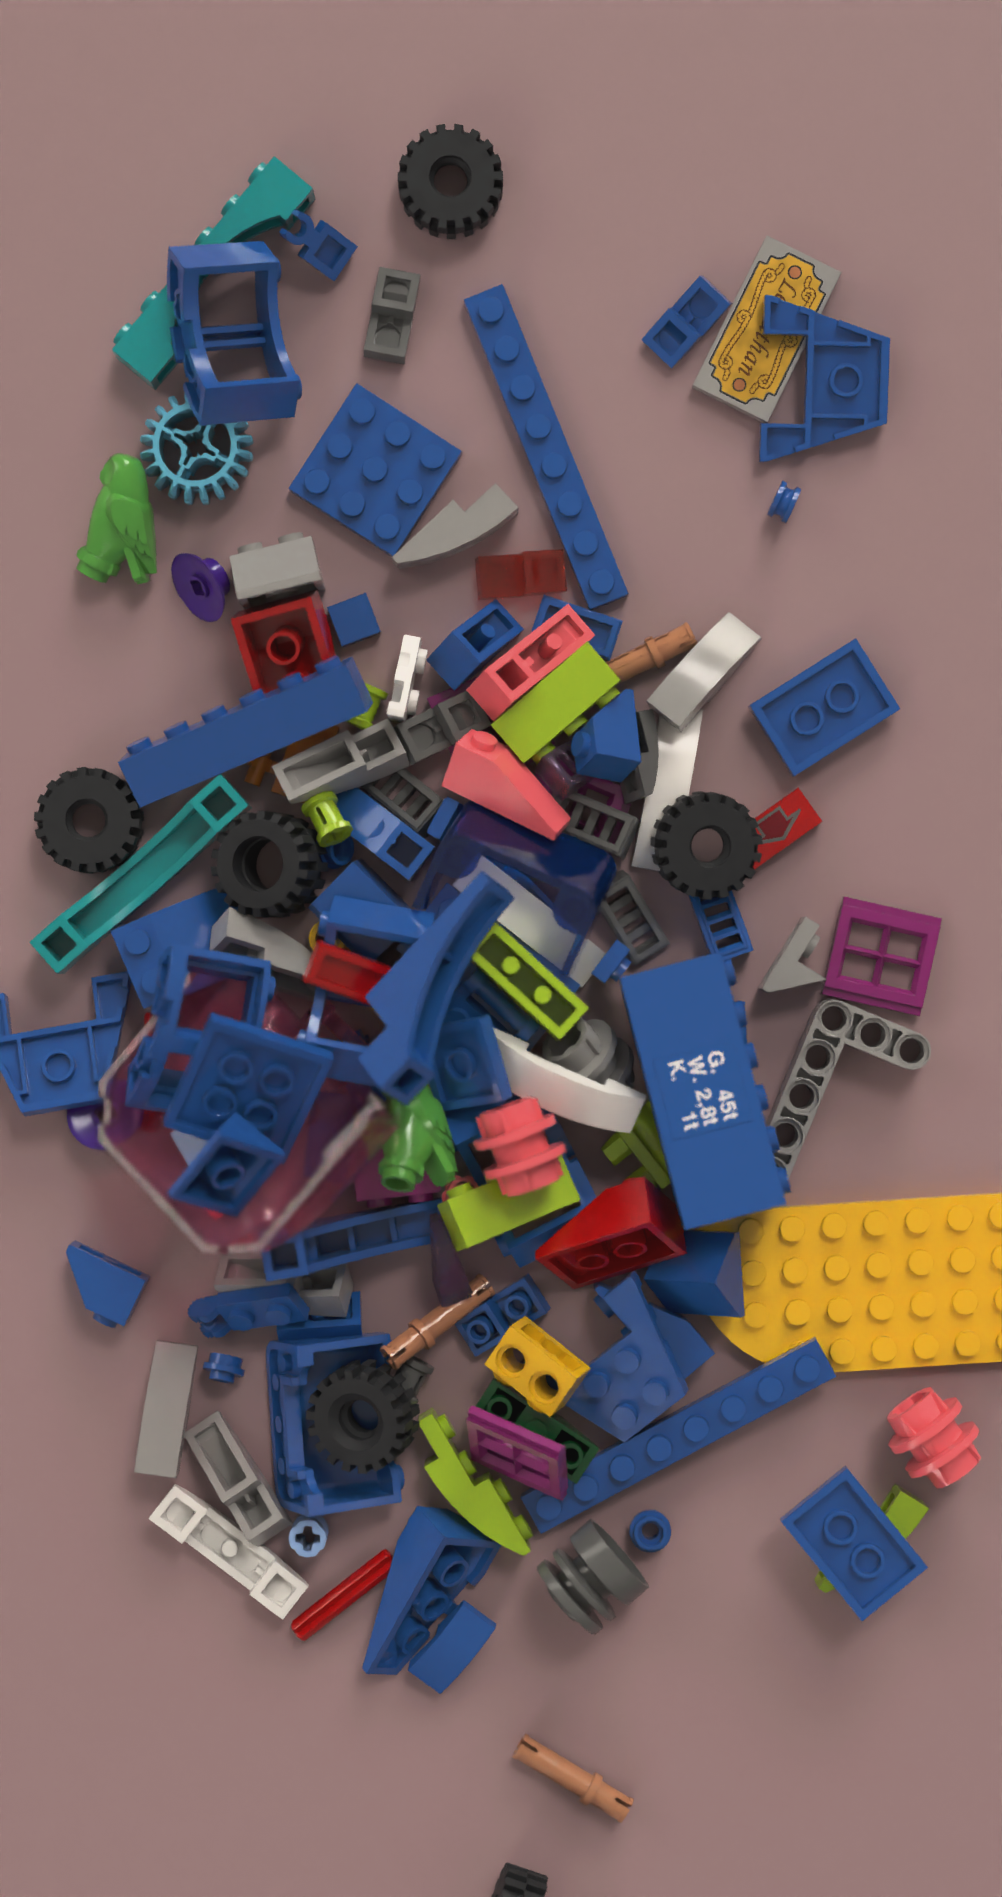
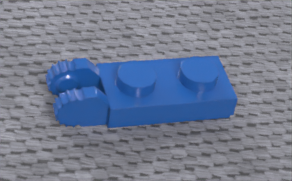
M290 1283L221 1292L214 1296L196 1299L187 1309L191 1320L195 1323H201L200 1330L207 1338L224 1337L231 1330L247 1331L252 1328L274 1325L283 1326L289 1323L304 1322L308 1320L310 1308Z

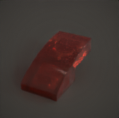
M564 549L523 551L520 554L478 556L475 558L478 600L537 596L567 591Z

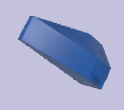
M417 1506L397 1541L362 1667L366 1674L397 1675L430 1638L428 1628L443 1613L449 1615L458 1606L454 1602L458 1594L468 1583L475 1587L483 1578L501 1545L484 1535L465 1518L448 1509Z

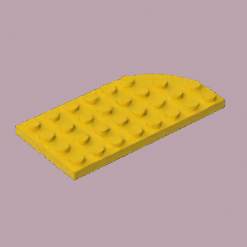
M1002 1192L779 1206L688 1229L739 1232L745 1316L725 1317L709 1315V1317L733 1344L761 1362L766 1363L813 1337H816L835 1372L1002 1362Z

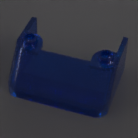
M471 800L467 801L438 846L412 907L417 910L427 909L443 874L451 878L467 877L474 872L483 854L560 889L553 904L554 919L560 927L577 935L560 975L565 977L573 975L617 877L616 861L608 852L564 832L553 841Z

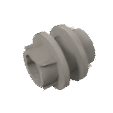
M580 1017L559 1041H556L548 1034L542 1042L543 1057L554 1064L604 1086L609 1078L627 1087H635V1074L632 1070L634 1063L633 1050L622 1038L616 1037V1032L604 1020L591 1019L585 1021Z

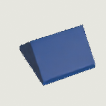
M362 858L353 861L308 907L320 919L322 910L330 912L333 897L337 895L412 909ZM338 931L337 936L353 953L376 960L395 942Z
M235 1112L202 1148L169 1189L168 1195L170 1198L237 1217L284 1160L286 1155L281 1148L239 1113Z
M683 1230L687 1254L649 1265L644 1281L667 1310L680 1314L725 1317L745 1316L739 1232Z

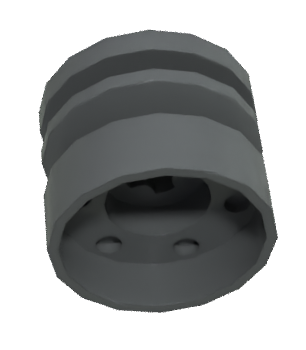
M589 1519L570 1536V1541L578 1556L573 1559L566 1552L557 1548L553 1551V1557L562 1570L560 1571L550 1561L544 1559L537 1566V1571L545 1582L549 1594L570 1619L578 1622L589 1633L596 1635L603 1629V1625L594 1612L595 1609L604 1618L612 1621L616 1616L613 1607L607 1599L609 1596L613 1595L620 1602L629 1606L649 1588V1585L636 1565L615 1540L597 1522Z

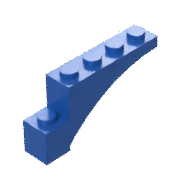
M483 871L473 879L365 996L387 1027L358 1059L380 1090L405 1105H408L436 1075L433 1070L435 1051L441 1026L453 993L477 947L495 921L515 899L508 889Z
M442 1197L434 1198V1200L404 1203L311 1219L306 1222L305 1226L263 1233L259 1238L266 1282L309 1275L312 1272L377 1255L451 1240L437 1207V1204L442 1203Z

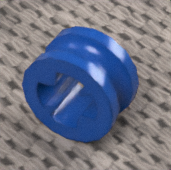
M782 480L767 515L770 517L779 515L781 522L787 523L802 489L799 487L790 489L787 486V482Z

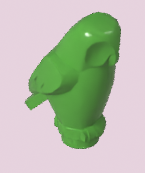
M116 453L108 459L100 472V481L103 487L92 509L86 545L81 547L76 554L77 558L80 559L76 569L91 579L107 583L110 576L118 575L121 563L127 559L132 577L138 585L151 581L150 574L157 573L154 512L152 504L149 502L147 477L142 462L133 456Z
M429 1084L408 1105L403 1104L381 1090L386 1098L381 1122L384 1158L378 1164V1173L382 1175L381 1184L397 1192L412 1191L415 1188V1184L422 1182L425 1169L434 1185L437 1187L441 1186V1188L449 1185L455 1180V1173H458L454 1156L455 1150L444 1110L440 1102L433 1097Z

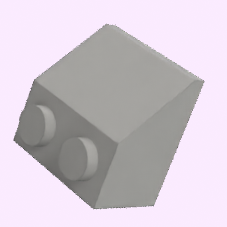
M302 532L291 533L279 537V544L263 548L261 542L251 543L238 547V554L229 556L237 599L244 609L318 589V592L326 590L312 536L303 537Z

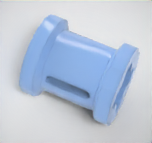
M299 1515L293 1522L289 1534L291 1548L302 1557L316 1556L326 1544L329 1533L327 1521L321 1515L313 1517ZM305 1526H311L313 1534H316L314 1541L311 1543L306 1542L305 1535L301 1534Z

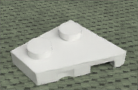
M404 635L394 678L395 684L392 699L389 701L387 709L389 721L402 723L407 720L408 714L416 715L420 691L413 690L416 673L424 674L428 650L421 649L422 641L420 637Z

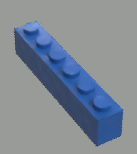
M333 656L315 665L317 671L303 678L300 672L293 673L276 682L279 688L264 694L262 688L256 689L240 697L239 701L241 704L228 710H226L224 704L216 706L201 714L203 720L189 726L185 720L163 731L165 737L151 742L148 736L129 744L126 747L128 753L122 757L118 764L139 807L146 806L367 712L372 706L373 700L353 657L340 661L338 656Z

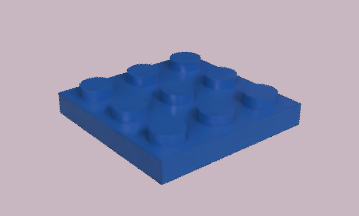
M356 383L288 489L392 557L404 545L459 460L462 451Z
M211 1012L163 1117L164 1127L209 1141L215 1132L237 1112L284 1151L286 1157L281 1164H285L334 1061L333 1052Z

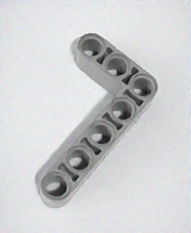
M823 1000L814 1007L766 1121V1126L771 1125L776 1128L782 1123H789L794 1128L795 1135L792 1142L788 1145L780 1146V1151L773 1153L776 1165L785 1168L788 1179L844 1044L898 1067L915 1070L926 1065L930 1059L931 1046L926 1037L843 1001ZM831 1006L837 1007L843 1017L841 1025L835 1030L825 1028L821 1019L825 1009ZM874 1022L881 1030V1037L875 1045L867 1046L861 1040V1030L867 1023ZM912 1038L918 1043L920 1051L915 1060L906 1062L901 1058L899 1050L905 1040ZM820 1045L826 1051V1062L820 1068L812 1069L806 1063V1052L812 1046ZM798 1084H805L811 1093L809 1102L803 1107L793 1106L789 1098L790 1091Z

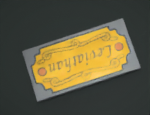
M766 235L692 388L762 423H767L806 345V336L763 335L764 296L773 295L781 298L783 301L809 308L821 314L841 272Z

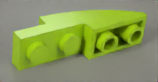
M433 1407L418 1416L419 1425L436 1453L425 1459L424 1468L449 1503L484 1535L523 1556L530 1553L531 1545L528 1539L534 1535L524 1516L520 1514L515 1517L509 1507L508 1502L512 1501L513 1498L502 1478L500 1477L494 1481L488 1471L474 1479L472 1475L477 1472L476 1466L468 1452L463 1450L459 1453L451 1438L457 1434L446 1414L443 1413L438 1416Z

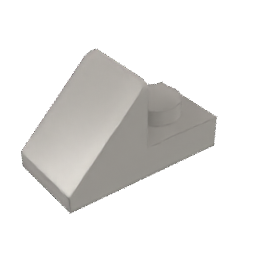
M806 916L800 918L758 987L760 990L770 993L826 980L820 974L798 962L801 955L808 958L821 938L815 934L820 926Z

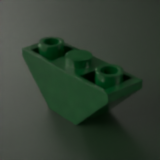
M495 1378L492 1379L475 1407L565 1446L568 1479L575 1484L578 1483L600 1449L562 1416L555 1413L549 1417L545 1413L535 1411L527 1404L526 1398L513 1387L501 1384Z

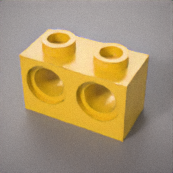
M526 1316L509 1327L484 1364L493 1371L494 1377L501 1384L513 1387L526 1398L527 1404L539 1413H545L549 1417L566 1405L591 1369V1367ZM513 1348L518 1349L523 1354L525 1364L516 1360ZM546 1375H550L556 1380L558 1390H554L548 1385Z

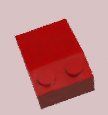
M318 589L238 611L230 619L253 691L262 688L264 694L279 688L276 682L296 672H300L302 678L317 672L315 665L336 656L329 624Z
M632 1177L625 1179L619 1185L605 1189L535 1251V1258L575 1290L687 1254L684 1231L676 1204L646 1177Z

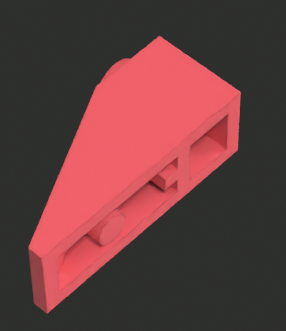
M567 604L487 667L466 690L494 722L587 641L589 642L595 634L573 608Z
M471 729L455 744L441 785L442 787L553 841L569 825L571 817L512 749L498 742L495 736L488 732Z

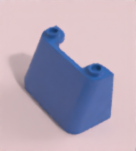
M373 1332L362 1333V1335L269 1341L266 1349V1368L274 1483L277 1499L283 1508L307 1517L402 1502L401 1490L404 1487L405 1479L400 1465H396L393 1460L382 1469L374 1471L373 1468L365 1474H358V1466L351 1472L341 1470L343 1465L341 1460L334 1465L326 1460L330 1455L326 1448L322 1452H318L314 1445L320 1439L318 1435L310 1437L307 1429L314 1424V1420L306 1419V1411L314 1405L308 1401L311 1394L318 1390L316 1386L341 1366H346L351 1361L359 1359L361 1364L367 1359L377 1360L376 1368H379L384 1363L388 1364L386 1360L390 1357L388 1355L383 1357L380 1348L392 1341L389 1333ZM357 1400L352 1404V1414L356 1422L368 1430L376 1428L378 1417L374 1408L363 1400Z

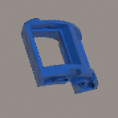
M264 241L172 246L168 249L167 302L174 301L173 309L177 319V326L170 327L172 346L176 363H184L185 375L188 377L189 382L183 384V389L200 426L295 417L297 400L302 396V383L289 360L280 326L277 283L281 279L280 261L274 256ZM255 271L258 323L201 327L199 275ZM262 347L270 378L228 382L217 381L206 351Z
M334 895L330 912L322 910L318 936L325 937L324 942L336 946L338 931L409 943L412 946L433 924L435 913ZM316 987L307 1030H299L297 1040L333 1052L334 1061L326 1078L378 1087L358 1059L368 1047L318 1038L326 1000L373 1007Z
M172 943L159 958L157 982L151 1008L152 1014L158 1016L152 1037L143 1036L139 1049L128 1066L125 1106L166 1113L184 1073L183 1071L164 1068L168 1054L171 1052L191 1056L202 1031L176 1026L183 997L186 971L246 982L240 1022L262 1028L266 1004L273 999L276 986L275 978L270 976L271 961Z
M513 1092V1097L503 1102L444 1111L451 1132L455 1152H460L479 1187L487 1184L484 1178L485 1174L469 1146L470 1143L482 1137L476 1118L480 1117L479 1114L489 1109L521 1099V1097ZM541 1108L543 1115L552 1114V1112ZM555 1113L553 1114L557 1123L544 1129L548 1137L547 1142L548 1144L564 1143L566 1152L562 1154V1157L581 1199L579 1200L581 1206L517 1238L512 1229L494 1236L504 1258L512 1255L519 1268L535 1261V1251L597 1197L577 1157L571 1160L568 1159L575 1155V1152Z

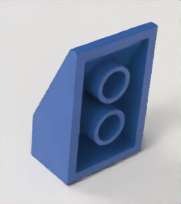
M214 888L110 931L143 1009L152 1007L159 958L172 943L209 950L211 929L214 923L229 907L238 909V907L229 906L224 901L227 893H218L217 889ZM186 971L183 993L221 977Z

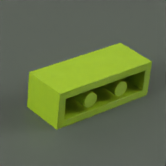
M587 641L493 722L491 726L524 764L528 763L531 759L538 764L556 749L551 743L562 732H565L570 737L588 721L583 714L597 704L602 709L618 696L620 692L616 686L622 681Z
M496 922L470 959V962L476 968L485 973L490 981L526 1014L532 1017L556 1041H559L589 1009L586 1004Z
M562 1155L558 1156L564 1175L560 1176L559 1180L521 1195L508 1197L507 1194L503 1195L496 1178L486 1180L487 1184L472 1189L470 1182L446 1191L449 1200L437 1204V1207L456 1252L581 1200Z

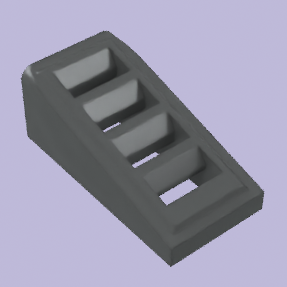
M403 768L395 772L380 790L375 787L380 779L361 786L393 815L424 839L429 836L427 829L443 799L407 769ZM404 779L407 784L393 800L389 799V795ZM416 791H418L420 795L410 805V807L406 811H404L402 809L404 804L410 799V797ZM430 802L431 804L428 806V808L421 814V816L417 820H415L419 813Z
M560 786L555 796V800L566 811L570 800L577 803L571 815L570 823L562 833L624 860L640 825L637 817ZM585 808L591 809L592 811L583 831L577 829ZM601 815H604L608 818L598 838L593 836V833ZM617 822H620L624 825L616 843L612 844L609 842Z
M624 870L616 872L588 891L618 941L630 949L627 955L635 966L670 944L631 877ZM622 888L626 890L624 894L607 904L605 899ZM633 901L635 904L634 908L618 918L615 917L614 913ZM643 917L644 922L627 933L624 932L623 927L637 918ZM651 930L654 936L634 948L631 942Z

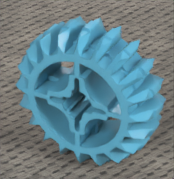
M185 393V404L179 405L175 396H170L168 400L173 409L166 412L162 406L158 405L155 411L161 418L160 422L158 423L153 419H147L145 422L147 428L155 432L154 435L144 434L140 437L142 444L152 447V449H147L140 453L141 459L146 462L155 461L145 469L147 476L155 477L160 475L154 484L159 491L171 484L168 496L172 500H176L183 490L184 502L187 505H192L195 493H199L203 505H209L210 498L208 492L211 491L215 492L219 500L225 499V493L221 488L224 484L227 483L234 491L239 488L236 480L232 478L234 473L241 477H247L249 474L248 470L240 465L239 462L253 461L254 456L252 452L241 449L254 443L251 435H239L249 427L247 421L221 424L226 428L230 436L231 448L228 457L212 445L215 435L214 429L217 424L200 426L198 423L190 431H183L178 428L173 429L179 422L195 417ZM201 439L205 449L210 454L204 452L200 456L197 452V457H192V453L185 443L190 444L192 441H195L197 444V440ZM166 440L172 442L175 447L181 450V458L178 462L180 468L176 475L167 468L165 463L164 444ZM204 465L221 468L209 478L188 480L190 475L194 476L195 472Z

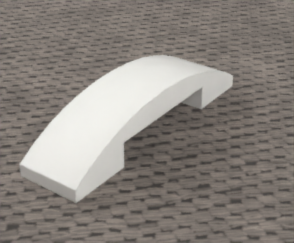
M703 709L698 711L682 732L659 715L657 725L659 757L656 783L653 794L644 799L631 865L633 867L660 871L659 866L654 864L652 854H655V849L653 846H650L651 837H655L657 831L653 827L656 820H661L665 815L662 811L667 805L673 806L677 802L675 799L682 795L689 796Z
M477 852L452 886L462 892L483 871L508 889L515 899L497 921L579 983L582 988L592 976L591 972L606 953L523 886Z
M494 1028L510 1088L514 1094L521 1098L531 1096L533 1099L537 1097L541 1108L567 1119L605 1130L631 1133L647 1097L646 1094L609 1078L604 1086L527 1052L528 1042Z
M177 1484L173 1485L149 1517L152 1522L181 1544L185 1541L248 1588L250 1596L282 1620L309 1586L300 1575L264 1544L258 1547L248 1542L237 1523Z

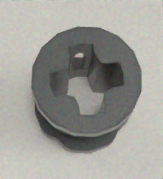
M416 1356L403 1363L394 1375L395 1377L401 1373L406 1378L401 1384L405 1390L413 1388L416 1395L410 1399L411 1405L418 1403L419 1400L416 1396L427 1375H431L434 1371L432 1365Z

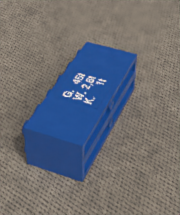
M721 952L620 977L618 981L681 1226L688 1230L786 1205L784 1195L791 1193V1188L785 1168H777L773 1153L780 1151L779 1141L774 1126H766L762 1111L769 1109V1103L764 1085H755L751 1070L758 1067V1061L753 1043H744L741 1027L748 1024L742 1001L734 1002L730 986L737 984L731 959L723 960Z

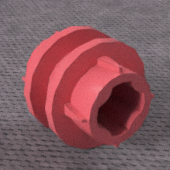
M529 1096L502 1104L479 1114L480 1117L476 1118L482 1137L473 1141L476 1151L491 1148L496 1161L495 1164L485 1168L483 1172L486 1180L497 1179L503 1195L507 1194L508 1197L521 1195L549 1185L564 1175L558 1156L566 1152L563 1142L548 1144L543 1130L557 1122L553 1113L543 1115L537 1097L532 1099Z
M931 1387L919 1390L903 1400L886 1418L895 1432L888 1443L890 1449L894 1454H901L910 1450L913 1455L905 1467L911 1478H920L926 1475L938 1489L959 1480L978 1464L981 1456L972 1442L977 1438L980 1430L972 1421L957 1425L954 1419L963 1407L956 1397L947 1398L942 1401Z

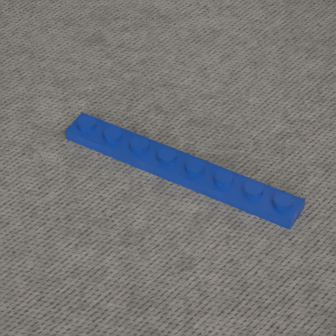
M503 284L464 299L465 307L588 609L594 610L628 596L629 593Z
M813 1337L648 1425L625 1443L620 1440L596 1453L577 1484L568 1479L567 1495L563 1501L534 1488L521 1493V1499L539 1532L542 1534L836 1377L835 1371L816 1337Z

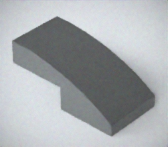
M379 267L372 300V312L364 345V357L405 364L421 274Z
M465 691L437 704L432 709L397 724L393 728L412 766L455 745L471 729L476 731L485 730L491 726V722L486 712Z
M653 709L636 712L641 763L620 783L625 805L653 794L659 757L658 735Z

